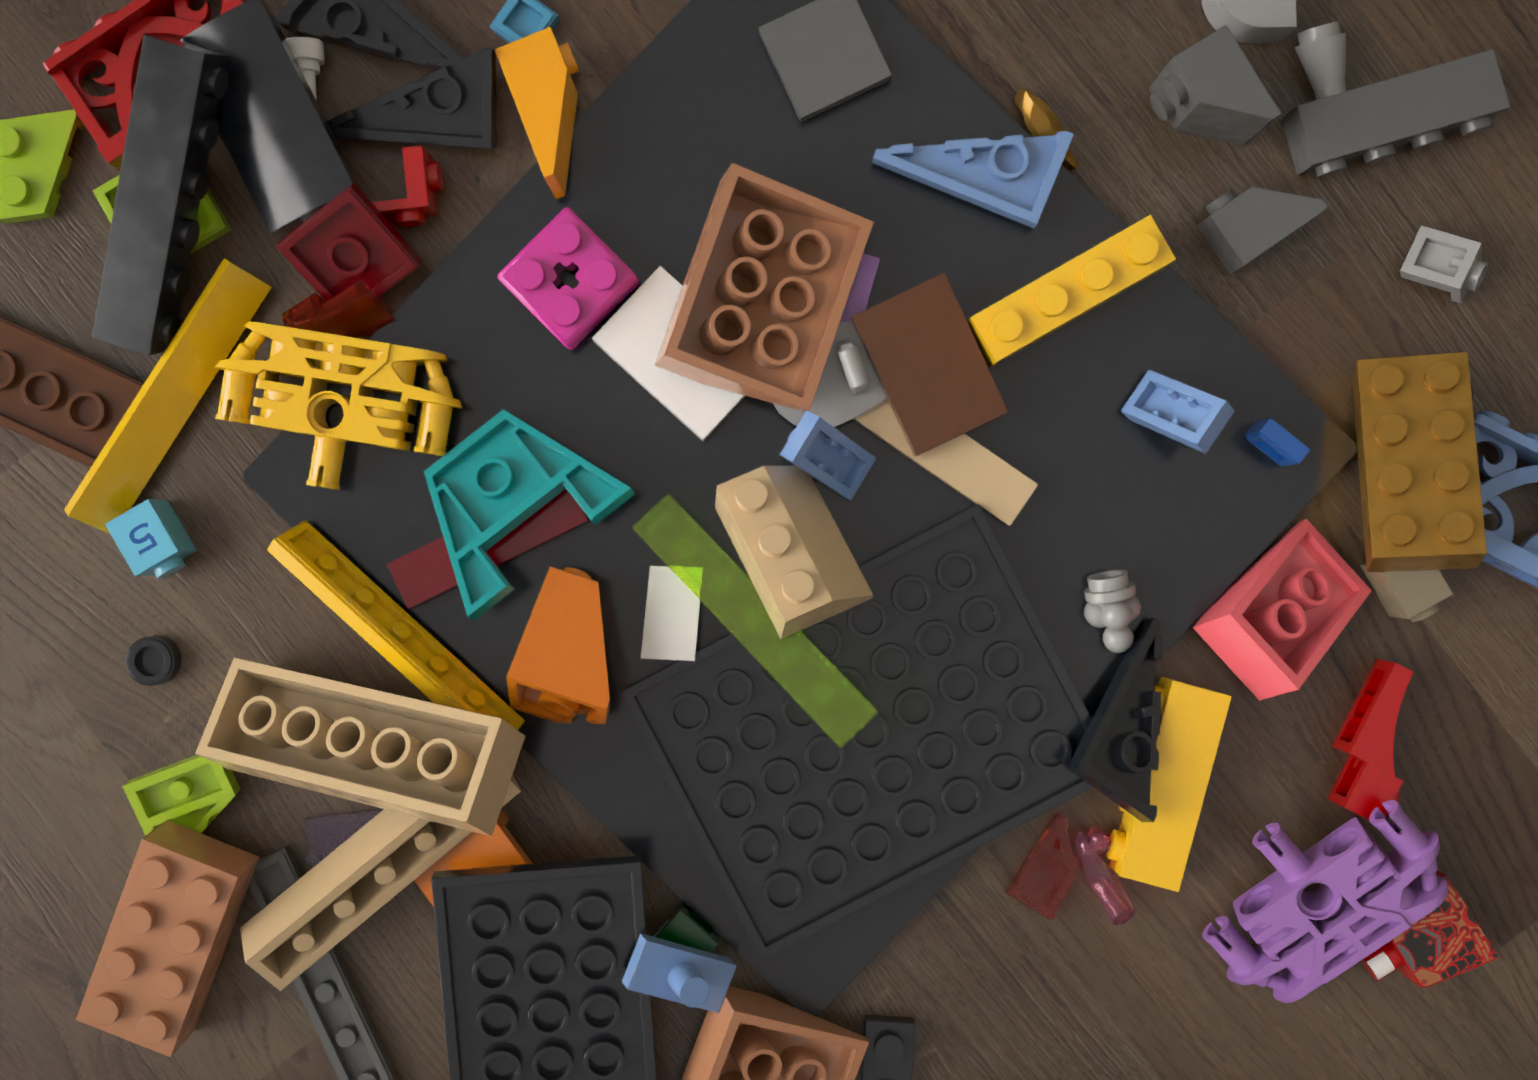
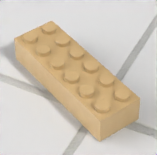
M234 658L195 754L229 770L492 836L525 735L501 718Z

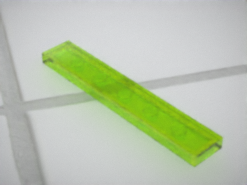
M669 494L632 527L841 749L878 714V711L801 631L780 639L751 579Z

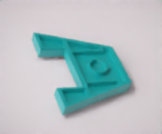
M504 409L424 471L467 617L473 621L514 590L513 586L486 551L554 497L567 489L589 519L597 525L635 495L631 487Z

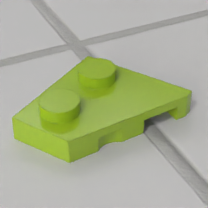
M74 109L0 120V222L10 224L54 217L61 196L60 185L67 177L73 158L67 155L76 128L83 130L84 127L83 122Z
M199 755L191 756L133 778L122 786L145 836L166 820L202 833L241 790L233 770L224 768Z

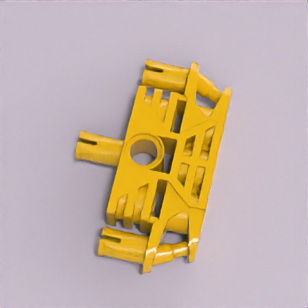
M248 321L244 327L252 330L247 339L244 343H240L229 359L219 360L214 367L224 370L218 413L215 419L242 424L250 423L265 428L315 436L309 478L306 482V485L340 490L339 482L347 441L410 451L411 442L405 441V434H413L414 424L407 422L409 415L416 416L418 402L422 403L416 446H414L413 451L444 456L447 453L446 446L453 408L463 409L460 400L453 398L448 379L443 375L440 363L448 362L445 354L390 343ZM267 337L271 338L272 344L269 359L267 361L254 360L257 356V350ZM425 365L429 377L428 385L430 391L414 386L417 366ZM279 375L303 378L304 384L299 386L278 382ZM258 376L256 388L264 390L263 398L254 397L253 406L261 408L260 416L251 415V419H249L255 378ZM327 383L351 386V396L348 397L333 391H326ZM376 390L401 394V401L373 398V392ZM339 403L343 408L344 416L342 422L337 427L331 429L326 422V413L331 405Z

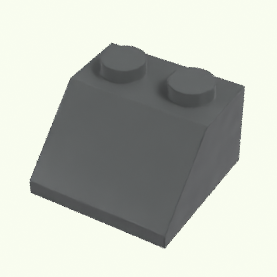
M1227 25L1173 57L1148 88L1151 92L1150 102L1155 113L1161 120H1168L1173 130L1234 145H1245L1281 115V112Z

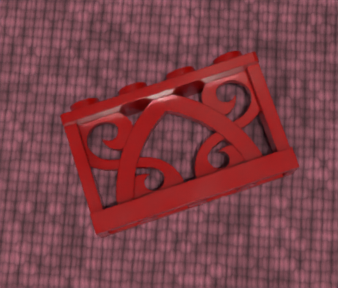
M133 0L119 11L110 12L100 17L96 21L94 28L78 39L59 45L55 49L53 56L43 62L42 65L47 73L52 76L98 144L97 148L106 162L118 170H121L144 35L182 39L209 21L211 7L206 0L204 6L197 11L190 8V4L196 0ZM221 0L222 8L220 15L245 3V0ZM105 64L106 72L103 77L92 79L105 87L115 86V93L101 97L89 95L83 87V78ZM116 107L122 130L114 135L97 109Z

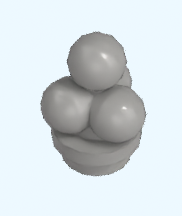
M1122 569L1094 573L1087 577L1088 588L1084 590L1085 600L1087 601L1084 608V617L1093 627H1106L1102 640L1108 650L1114 653L1126 652L1131 648L1134 640V634L1128 625L1138 618L1141 611V604L1135 596L1137 593L1135 583L1129 581L1128 571Z

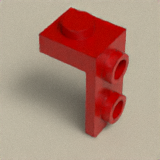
M423 146L402 148L407 198L372 203L388 222L395 221L396 226L416 227L426 224L425 218L440 216L437 191L444 190V177L440 162L438 160L434 161V158Z

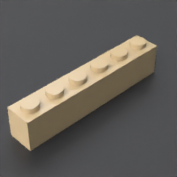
M513 775L502 807L521 792ZM386 809L382 810L240 927L245 963L279 991L283 990L472 833V831Z

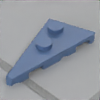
M1063 131L1057 132L1053 136L1023 138V135L1006 136L1001 140L974 138L945 141L944 144L913 146V143L898 144L888 149H876L872 163L1035 228L1074 134Z

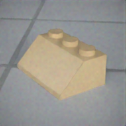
M796 465L762 466L717 485L715 509L780 639L786 638L873 598V594L809 474Z

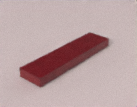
M565 489L486 552L499 567L590 522V520L567 489ZM443 537L386 564L408 609H414L458 587Z

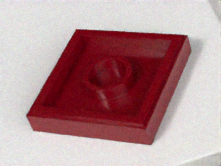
M354 182L283 237L275 246L345 323L420 267L423 261Z

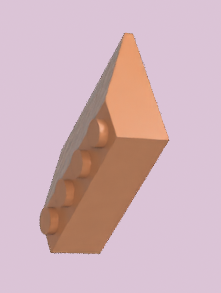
M732 163L719 182L655 366L701 384L806 412V410L810 411L874 222Z
M729 986L719 1013L707 1011L681 1080H855L869 1041L862 1035L762 993Z

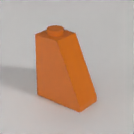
M549 567L506 676L510 707L512 709L555 723L571 724L573 717L580 714L587 715L586 721L591 724H606L609 716L610 694L599 583L592 580L587 573L570 567L563 570Z

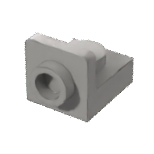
M1421 225L1400 269V275L1402 278L1450 292L1451 301L1462 304L1468 290L1476 292L1480 287L1488 263L1482 261L1481 242Z

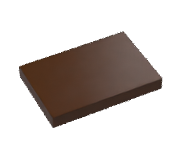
M945 272L850 317L914 456L923 454L1008 413Z

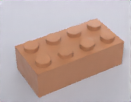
M166 820L143 837L76 1020L171 1057L195 1031L260 857L169 820Z

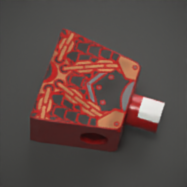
M1438 870L1436 871V875L1443 877L1448 885L1449 891L1443 903L1411 925V928L1361 960L1366 970L1377 982L1399 969L1406 978L1420 988L1430 987L1489 963L1499 957L1446 874Z

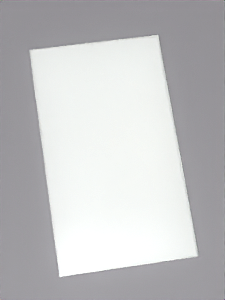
M650 566L641 659L695 661L703 568Z

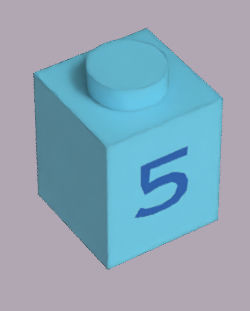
M147 499L105 524L134 576L155 575L157 579L166 578L184 568L186 565L183 559L197 551L168 500Z

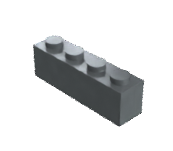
M1494 49L1298 105L1283 117L1281 121L1297 176L1315 171L1317 178H1323L1346 170L1348 168V161L1363 157L1365 164H1372L1396 155L1395 148L1410 143L1413 150L1416 151L1444 141L1443 134L1460 129L1461 136L1465 137L1484 131L1493 126L1492 118L1509 109L1510 104Z

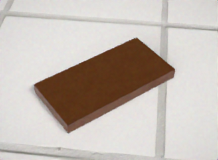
M0 316V426L91 468L144 385V382Z

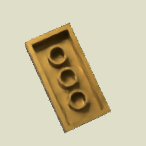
M1468 352L1357 360L1352 387L1367 572L1477 568L1486 556L1487 548Z

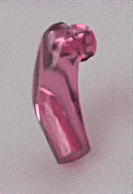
M1093 827L1087 834L1080 831L1076 835L1074 842L1085 878L1113 924H1124L1135 915V909L1120 879L1101 855L1109 851L1111 840L1101 827Z

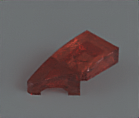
M362 280L327 302L315 292L281 314L286 327L353 338L366 336L395 320L391 307Z
M1061 813L1055 814L1046 826L1006 891L1007 895L1048 920L1054 919L1076 878L1075 871L1081 870L1077 856L1074 857L1067 833L1066 827H1069L1067 817Z

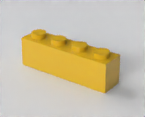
M1150 214L975 314L967 322L988 368H991L1156 274L1175 261L1176 258Z
M1160 676L1158 686L1154 685V691L1161 692L1160 734L1156 740V747L1159 752L1158 770L1151 771L1150 805L1157 806V816L1154 822H1141L1119 806L1120 810L1124 811L1119 831L1114 829L1109 837L1106 856L1107 859L1111 860L1109 866L1121 877L1179 892L1232 696Z

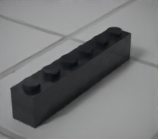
M144 35L92 333L93 339L151 356L164 352L182 325L178 315L181 299L187 293L191 281L190 271L187 270L191 249L196 245L200 234V225L196 221L200 200L206 195L209 186V174L206 171L209 151L214 147L219 133V125L215 120L219 99L223 97L228 86V71L225 69L227 55L171 37Z

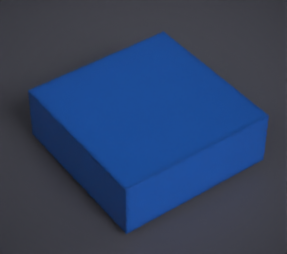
M1272 418L1255 421L1245 434V439L1280 467L1300 464L1311 450Z

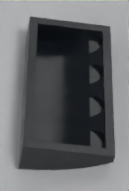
M249 0L212 19L180 39V41L227 55L225 69L228 71V86L223 97L219 99L215 120L219 125V135L270 234L310 217L353 182L361 190L269 5L264 0Z

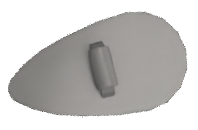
M852 321L839 323L809 411L821 417L833 427L864 414L888 399ZM774 404L778 413L795 426L798 425L805 413Z

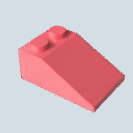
M1305 518L1291 528L1240 575L1207 609L1193 629L1260 701L1299 690L1372 590L1308 519Z

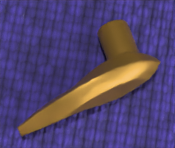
M1022 89L1016 94L1015 104L1022 111L1026 126L1033 137L1053 136L1057 132L1064 131L1052 109L1035 96L1031 90ZM1068 148L1062 165L1070 170H1075L1080 164Z

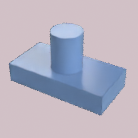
M1148 370L1121 412L1129 420L1206 454L1235 410L1226 400Z
M807 410L797 427L790 433L787 443L780 453L782 457L850 501L877 459L821 417Z
M640 933L622 983L631 991L681 1003L687 1007H696L719 1013L737 965L731 958Z

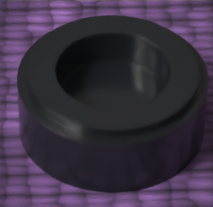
M149 636L137 640L130 646L126 655V668L129 675L136 682L146 686L159 685L170 681L176 676L181 666V654L177 645L172 640L163 636Z

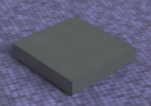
M815 0L758 27L763 44L801 123L891 81L892 74L857 0Z

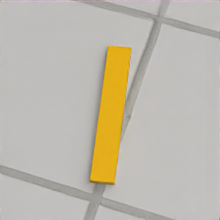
M223 259L64 510L69 517L110 534L105 524L132 508L218 373L219 369L214 367L219 360H225L246 329L244 325L251 321L272 288L270 285L229 260Z
M306 520L273 539L267 551L433 703L501 718L517 730L525 722L519 714Z

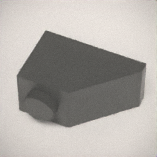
M1250 187L1236 197L1230 189L1205 207L1210 216L1198 224L1197 228L1229 274H1232L1326 210L1328 206L1323 199Z

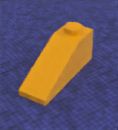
M548 27L494 50L544 179L555 199L564 197L566 193L578 92L571 75L579 72V68L568 42L558 45L551 27Z

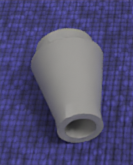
M1339 21L1297 33L1299 46L1295 47V50L1314 90L1316 100L1346 92V32L1341 33Z

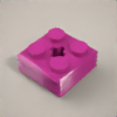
M565 207L497 276L498 280L569 350H573L639 284L636 274L569 207ZM576 268L579 269L575 275L579 281L577 287L572 289L570 286L564 285L558 289L561 283L559 274L566 269L572 272Z

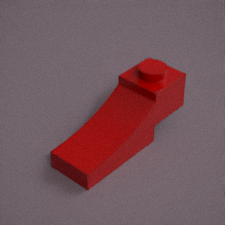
M1376 659L1332 747L1346 753L1349 757L1327 800L1369 820L1371 812L1376 807L1386 817H1389L1388 814L1390 813L1382 805L1383 802L1388 800L1400 802L1401 794L1399 790L1404 781L1395 777L1393 761L1394 736L1400 706L1414 673L1398 663Z

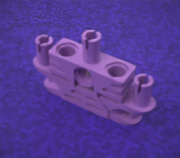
M1388 800L1382 803L1384 808L1390 813L1388 815L1393 820L1392 822L1388 820L1378 807L1371 812L1369 817L1370 823L1395 848L1389 853L1376 842L1375 838L1356 817L1344 823L1303 853L1278 823H1270L1265 827L1272 835L1270 837L1271 840L1260 829L1254 836L1252 843L1264 854L1277 871L1236 898L1232 903L1239 924L1245 931H1249L1250 936L1256 943L1251 946L1232 925L1227 916L1215 918L1218 925L1222 928L1220 931L1210 922L1205 927L1202 937L1207 943H1210L1229 965L1227 970L1229 981L1240 985L1256 984L1261 987L1267 986L1273 989V997L1283 1003L1295 1002L1322 984L1328 983L1411 928V925L1443 903L1449 890L1447 881L1443 877L1436 875L1438 870L1436 857L1440 850L1438 834L1434 831L1421 832L1396 800ZM1321 883L1313 891H1303L1310 884Z

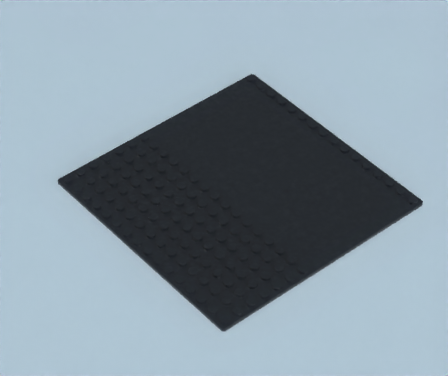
M690 0L574 123L565 196L555 199L537 162L369 339L430 350L446 355L448 362L440 363L443 375L448 379L453 398L460 400L463 408H453L446 446L447 453L504 409L631 487L635 495L597 525L590 520V522L499 566L498 568L513 586L514 590L473 621L467 617L459 587L414 609H408L386 565L443 537L424 475V471L443 456L413 451L414 446H416L422 403L418 402L416 416H408L407 423L414 424L413 434H405V441L411 442L410 451L351 441L346 442L339 482L340 490L306 485L309 478L315 436L284 430L244 471L243 478L246 484L292 528L304 520L310 523L509 706L506 676L549 567L560 570L567 567L576 568L587 573L592 580L599 583L610 694L606 724H591L586 721L587 715L577 714L573 717L571 724L555 723L513 709L525 720L518 729L519 732L525 735L522 747L634 855H641V861L793 1007L818 1017L980 847L761 961L620 692L679 661L641 659L650 566L703 568L696 651L768 614L715 509L717 485L762 466H795L782 457L780 453L786 445L790 433L797 426L780 415L773 403L745 396L703 442L596 345L592 337L659 266L664 268L683 286L719 182L732 163L874 222L863 253L880 258V263L866 310L945 272L963 314L968 321L975 314L1128 227L1062 165L1038 224L1035 228H1031L873 164L872 159L876 149H888L898 144L913 143V146L944 144L945 141L974 138L1001 140L1006 136L1023 135V138L1032 137L888 0H857L892 74L891 81L802 123L763 44L758 27L815 0ZM565 207L571 208L639 279L638 286L573 350L567 349L497 277L498 273ZM1169 266L989 368L1008 413L964 433L1039 484L1010 526H1006L982 508L981 510L1091 718H1093L1126 652L1114 653L1108 650L1102 640L1106 627H1093L1086 621L1084 608L1087 601L1085 600L1084 590L1088 588L1087 577L1107 570L1122 569L1128 571L1129 581L1135 583L1137 592L1135 596L1141 604L1138 618L1129 623L1128 627L1131 628L1135 636L1143 620L1155 618L1161 622L1160 633L1163 639L1164 655L1357 452L1356 443ZM576 268L572 272L566 269L559 274L561 283L558 289L564 285H568L572 289L577 287L579 281L575 275L579 269ZM425 365L417 366L414 386L430 391L428 385L429 377ZM1148 370L1226 400L1235 410L1206 454L1129 420L1121 412ZM327 383L326 391H333L350 397L352 387ZM374 390L373 398L400 402L401 394ZM339 403L331 405L326 413V422L331 429L337 427L342 422L344 416L343 408ZM1272 418L1311 450L1300 464L1280 467L1245 439L1246 432L1255 421ZM852 419L834 428L877 458L852 500L850 501L812 477L858 566L975 505V503Z

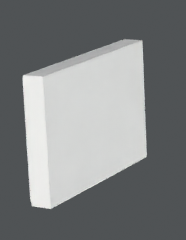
M659 266L592 337V340L704 442L744 399L745 395L701 384L655 366L682 289V285L664 268Z

